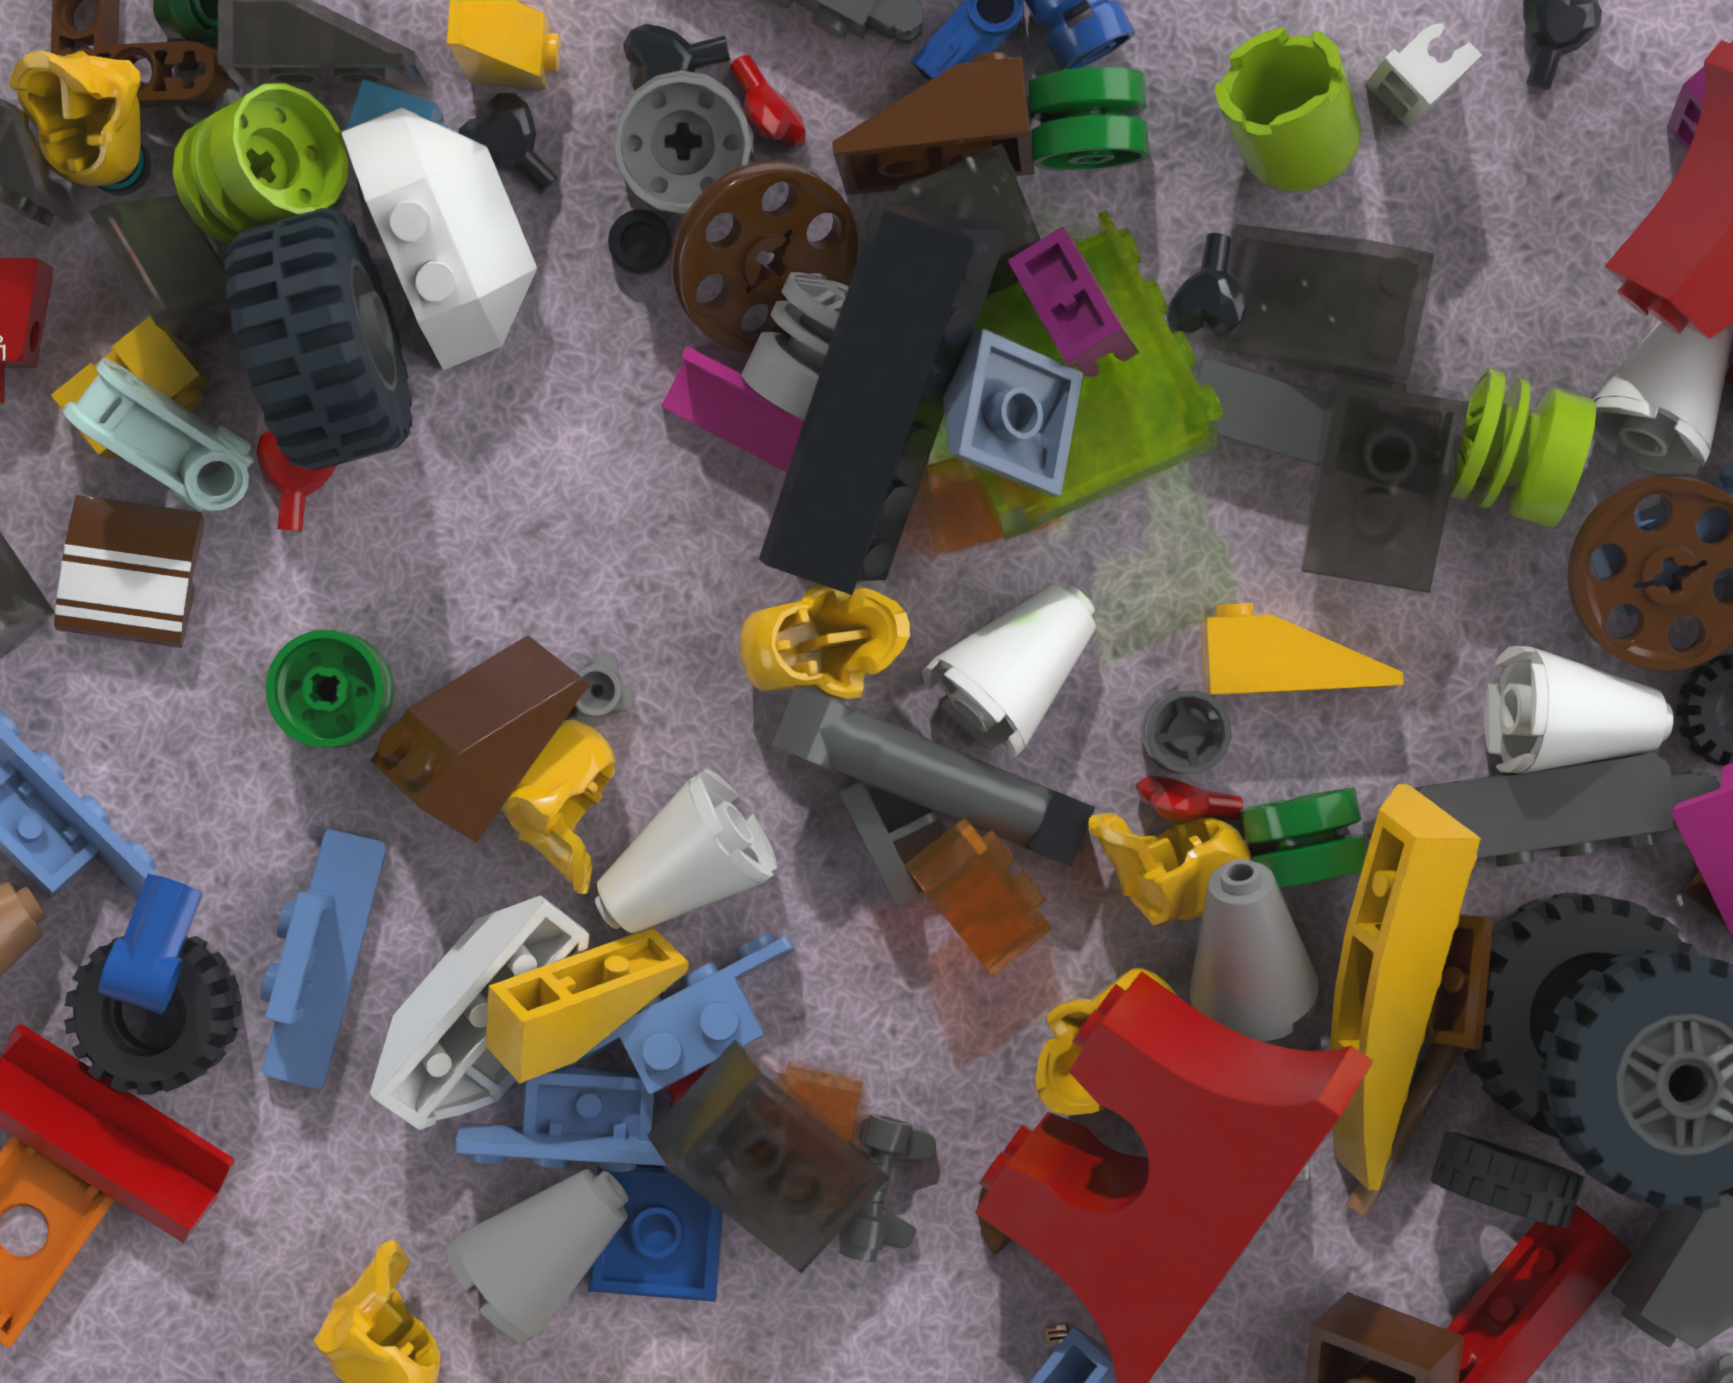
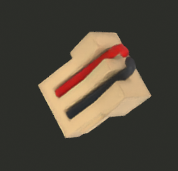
M1067 1323L1044 1328L1047 1344H1056L1063 1341L1071 1330L1068 1329Z

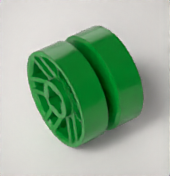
M1089 67L1052 72L1029 81L1030 117L1044 122L1031 131L1034 166L1042 169L1062 171L1114 168L1138 163L1150 156L1148 123L1143 119L1133 117L1147 108L1145 74L1143 72L1121 67Z
M316 630L292 639L277 653L267 674L266 699L273 719L288 736L308 746L341 748L353 746L367 740L383 726L394 702V678L391 668L382 653L365 639L339 631ZM329 677L340 681L337 685L336 693L338 699L333 702L326 701L322 697L325 694L326 686L324 680Z
M1355 787L1319 792L1240 810L1246 842L1251 844L1277 842L1278 847L1259 852L1251 857V861L1258 862L1269 868L1279 888L1327 880L1362 871L1368 850L1366 836L1363 834H1337V829L1353 825L1362 819Z

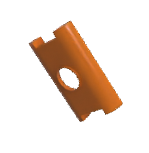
M13 1135L0 1152V1220L13 1207L29 1206L38 1210L45 1218L48 1226V1236L43 1247L38 1252L29 1256L14 1255L8 1252L0 1242V1342L9 1349L115 1201Z

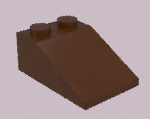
M991 52L973 57L970 63L956 64L832 141L834 158L846 195L1035 174L1022 57L1009 58L1007 54Z
M527 635L407 708L399 721L391 725L384 732L379 741L378 750L370 761L420 809L477 843L590 683L540 643Z
M1347 1292L1311 1324L1305 1383H1459L1464 1336Z

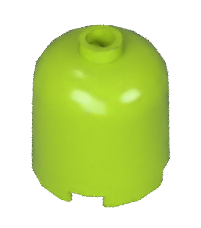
M1285 27L1253 36L1232 51L1228 57L1231 67L1222 78V82L1215 84L1214 91L1222 116L1251 173L1267 187L1287 193L1310 192L1328 185L1344 173L1358 153L1361 139V124L1337 45L1320 31H1313V37L1306 35L1288 36Z

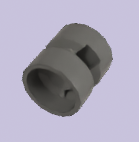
M1196 690L1172 692L1156 699L1145 712L1140 726L1141 743L1148 758L1158 767L1178 774L1201 773L1214 767L1226 754L1231 741V722L1224 707L1212 696Z

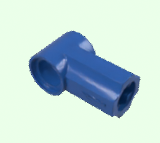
M965 0L912 58L911 64L930 81L956 64L970 63L971 59L977 55L995 52L1004 41L1017 34L1022 26L1024 0H1009L1014 7V11L1010 18L998 24L988 23L978 14V7L982 0Z
M148 873L137 903L133 908L123 938L116 940L109 953L100 978L98 994L162 1015L171 999L181 971L182 959L179 956L201 901L202 891L170 878Z

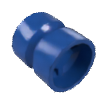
M1024 0L1036 24L1049 26L1051 32L1047 37L1046 43L1061 71L1083 68L1117 50L1135 35V30L1120 1ZM1091 8L1093 16L1070 27L1069 20Z

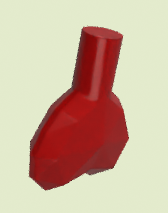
M742 55L735 59L730 65V71L745 94L743 106L749 125L762 139L775 140L788 147H802L806 140V130L802 116L782 94L767 83L752 56Z
M268 430L259 438L256 455L265 478L281 493L277 529L302 532L306 496L322 488L332 476L337 465L317 471L295 466L290 462L289 456L281 452L277 446L275 435L270 434Z
M1147 776L1136 783L1135 786L1141 800L1157 811L1159 816L1169 820L1180 822L1196 821L1202 816L1236 821L1241 817L1240 810L1243 809V800L1238 795L1206 791L1190 783L1166 776Z

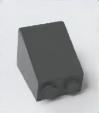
M1728 1194L1720 1197V1207L1699 1211L1690 1205H1683L1680 1212L1662 1210L1610 1292L1627 1304L1620 1315L1669 1348L1678 1338L1694 1349H1698L1733 1326V1197Z

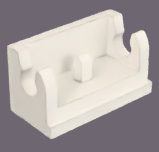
M1441 23L1425 28L1400 53L1393 49L1365 83L1408 129L1452 89L1482 56L1470 42L1455 50L1446 62L1439 63L1435 57L1429 56V43L1437 40L1445 28L1444 24Z

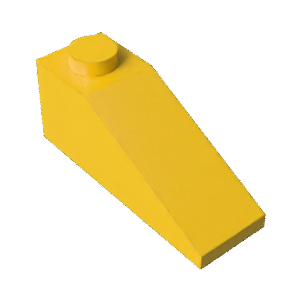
M450 0L447 45L470 84L546 89L547 72H558L561 39L559 33H550L551 26L545 13L516 0Z
M1254 603L1215 605L1216 617H1206L1200 620L1204 693L1207 695L1404 685L1403 672L1272 614L1254 615Z
M654 927L489 985L486 1047L519 1083L575 1063L686 974L689 961Z

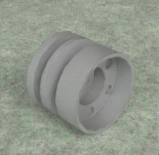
M684 70L657 75L634 91L619 116L614 142L619 171L634 194L659 210L686 214L696 199L715 181L731 171L748 165L752 145L745 112L732 92L708 75ZM679 122L689 123L690 132L702 137L701 143L691 145L690 155L688 156L677 155L676 145L665 143V135L674 134Z
M790 272L782 289V293L788 301H776L771 317L791 336L776 332H761L743 369L742 377L751 388L765 399L805 420L849 286L802 272Z

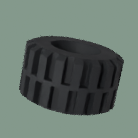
M198 936L187 937L179 956L182 959V967L176 987L185 1003L186 1020L183 1031L177 1041L164 1048L150 1047L138 1041L129 1032L124 1023L122 1001L98 994V986L105 963L118 938L112 939L110 944L100 946L89 955L91 961L87 965L79 966L72 978L78 982L76 990L67 992L64 1006L73 1007V1017L64 1020L66 1034L76 1032L80 1043L71 1047L78 1060L88 1057L93 1065L87 1071L97 1080L108 1077L113 1080L111 1088L121 1092L131 1088L137 1089V1095H152L162 1090L168 1092L206 1074L209 1068L217 1065L227 1054L223 1050L227 1044L234 1042L239 1029L233 1027L235 1017L241 1015V1001H234L232 992L233 989L239 988L235 974L227 977L222 966L227 961L220 952L211 954L205 948L208 942Z

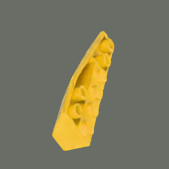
M1397 784L1379 808L1345 930L1334 992L1330 1050L1353 1046L1373 1060L1341 1117L1332 1128L1335 1159L1368 1190L1380 1189L1387 1162L1391 1157L1392 1144L1403 1106L1408 1098L1409 1085L1420 1048L1424 1043L1425 1030L1437 989L1441 984L1442 971L1454 930L1459 922L1460 909L1471 871L1476 863L1477 850L1481 840L1480 837L1409 784Z

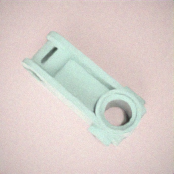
M102 358L97 364L96 369L99 374L77 402H68L63 408L66 418L80 431L168 486L174 496L199 512H202L204 509L213 512L234 506L243 498L248 488L249 473L247 470L254 462L248 453L252 449L248 442L222 425L218 428L214 427L109 359ZM213 461L224 462L221 469L210 476L198 475L200 469L206 464Z

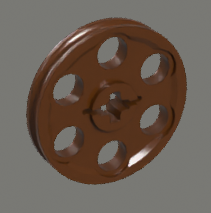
M763 161L729 172L710 185L696 199L677 231L671 254V280L675 296L682 310L706 336L714 342L736 351L752 352L761 332H776L791 336L771 317L776 301H788L783 295L782 289L790 272L820 273L822 278L849 286L858 255V236L853 215L845 200L833 187L816 173L800 165L783 161ZM786 182L789 194L784 204L774 211H764L762 199L767 189L775 183ZM721 213H731L733 216V227L730 233L720 241H707L706 228L709 222ZM831 213L833 224L828 235L815 242L808 241L807 230L811 221L820 214ZM763 250L774 255L768 265L756 261L757 256ZM713 274L723 275L724 283L719 295L708 302H697L696 292L701 281ZM757 304H767L768 315L762 326L753 331H743L742 320L748 309Z
M1656 475L1638 479L1624 485L1603 499L1593 509L1579 529L1571 549L1568 563V590L1579 622L1596 643L1626 663L1656 671H1673L1697 666L1718 656L1733 644V600L1720 602L1715 598L1713 592V583L1716 577L1722 571L1733 568V497L1700 479L1683 475ZM1647 496H1661L1666 503L1667 509L1664 520L1653 529H1640L1635 521L1637 505ZM1710 508H1723L1728 517V526L1725 533L1715 541H1702L1698 536L1696 528L1698 519L1702 513ZM1604 544L1617 545L1622 555L1618 570L1606 578L1595 577L1589 567L1592 553ZM1666 558L1677 566H1682L1680 571L1672 574L1673 585L1669 587L1657 580H1652L1654 575L1663 571L1662 561ZM1619 605H1633L1638 613L1637 626L1633 632L1621 638L1611 637L1606 626L1607 617L1610 612ZM1681 617H1695L1699 624L1697 640L1686 649H1673L1668 642L1670 626Z

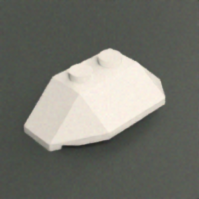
M403 107L343 130L341 133L367 206L417 322L442 369H448L502 347L535 275L537 265L488 147L420 117L418 114Z
M541 895L477 918L393 1015L370 1090L373 1099L418 1130L435 1125L436 1120L459 1116L499 1101L516 1079L486 1047L488 986L584 952L585 949H588L589 933Z

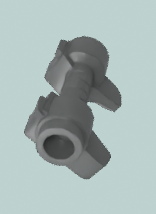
M870 1114L869 1118L860 1121L856 1131V1138L860 1140V1149L869 1154V1164L866 1167V1177L863 1179V1189L860 1191L859 1199L845 1201L842 1213L835 1215L833 1229L840 1235V1254L856 1260L876 1262L878 1252L882 1250L883 1244L897 1248H905L911 1244L917 1232L915 1226L885 1209L883 1204L894 1161L932 1159L935 1157L936 1141L930 1132L912 1128L913 1125L906 1121L878 1114Z

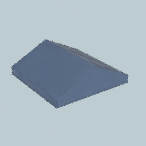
M985 329L975 331L943 397L951 456L1052 498L1061 496L1084 373Z

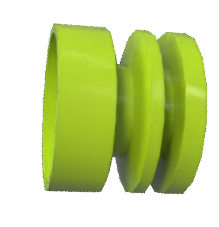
M286 83L263 84L185 131L175 148L173 178L179 200L193 222L213 239L230 244L243 230L317 209L327 208L335 203L347 183L349 157L340 128L328 109L311 94Z
M1487 368L1476 382L1470 397L1462 405L1453 427L1447 450L1448 466L1444 484L1445 497L1460 502L1466 500L1476 483L1475 504L1477 507L1487 509L1494 503L1504 485L1510 486L1508 497L1510 517L1549 529L1554 528L1564 516L1574 496L1586 463L1596 422L1597 406L1595 401L1553 387L1547 391L1535 411L1532 412L1529 411L1531 385L1528 379L1521 377L1515 379L1505 394L1506 377L1504 372Z

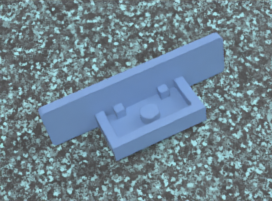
M0 709V763L3 765L0 769V851L50 900L97 858L139 897L148 873L158 876L154 871L156 864L151 855L136 841L128 840L125 842L108 826L110 819L105 810L91 797L83 795L80 798L63 782L65 776L59 765L43 751H37L34 754L17 737L19 730L12 719Z
M327 829L323 835L310 888L298 892L296 902L286 901L277 929V937L286 939L279 964L270 963L264 977L260 996L261 1000L269 1002L265 1019L274 1021L262 1067L263 1075L317 1090L326 1085L388 849L385 842L337 829Z
M771 932L749 941L737 949L742 959L721 970L718 969L715 962H711L681 978L685 989L662 1000L659 994L579 1060L564 1067H574L623 1042L649 1095L669 1087L766 1036L738 980L790 954L796 948L789 937L785 936L776 941Z
M562 1067L527 1080L523 1126L461 1123L455 1145L456 1153L469 1154L471 1161L481 1164H501L508 1161V1157L534 1158V1163L542 1167L564 1168L571 1166L572 1160L598 1162V1166L601 1169L614 1172L632 1171L636 1169L637 1164L662 1166L664 1172L681 1176L695 1175L700 1173L701 1168H714L715 1165L714 1138L652 1134L654 1094H648L637 1071Z

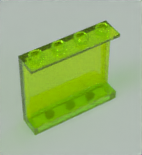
M1107 210L1098 213L1100 233L1080 241L1076 245L1082 252L1140 353L1125 362L1117 359L1114 353L1106 354L1095 362L1099 369L1097 376L1087 377L1083 375L1061 496L1052 498L967 463L1005 541L1218 447L1217 421L1224 418L1218 397L1209 383L1199 386L1190 369L1196 366V361L1187 338L1181 330L1171 333L1163 318L1164 315L1168 314V307L1160 287L1154 279L1144 282L1136 266L1141 263V256L1133 236L1127 228L1118 231ZM1014 271L992 280L973 334L977 330L985 329L1067 365ZM1075 364L1070 366L1071 368L1080 371Z

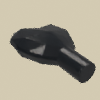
M1523 0V17L1526 30L1537 47L1526 84L1544 90L1551 89L1561 55L1578 50L1599 29L1602 9L1597 0Z
M644 24L630 30L623 43L626 59L636 69L632 84L634 91L657 75L680 70L695 73V70L698 68L731 61L726 36L690 44L675 31L662 26Z
M498 93L488 102L484 116L469 119L459 128V134L488 147L497 170L515 168L540 195L558 179L557 175L533 151L536 138L534 119L528 104L515 93Z
M1222 233L1207 234L1201 270L1188 278L1180 286L1168 304L1167 321L1177 333H1192L1203 327L1208 328L1214 333H1230L1242 323L1246 311L1244 296L1237 281L1226 272L1232 240L1228 235Z

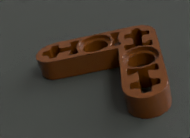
M52 0L51 53L66 56L78 52V50L74 49L75 43L78 42L83 45L94 46L92 50L81 47V50L89 56L130 60L132 64L141 59L149 61L152 70L150 82L143 90L137 92L140 108L207 105L214 103L222 97L228 88L230 80L228 62L221 53L204 44L193 41L118 44L120 0H94L97 6L96 19L92 26L83 31H78L74 22L75 10L83 0ZM199 63L206 66L205 76L196 77L194 83L179 77H173L172 68L179 71H194L198 69Z

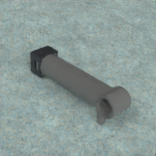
M797 685L772 743V746L926 807L1070 867L1073 864L1088 827L1089 818L1095 810L1094 806Z

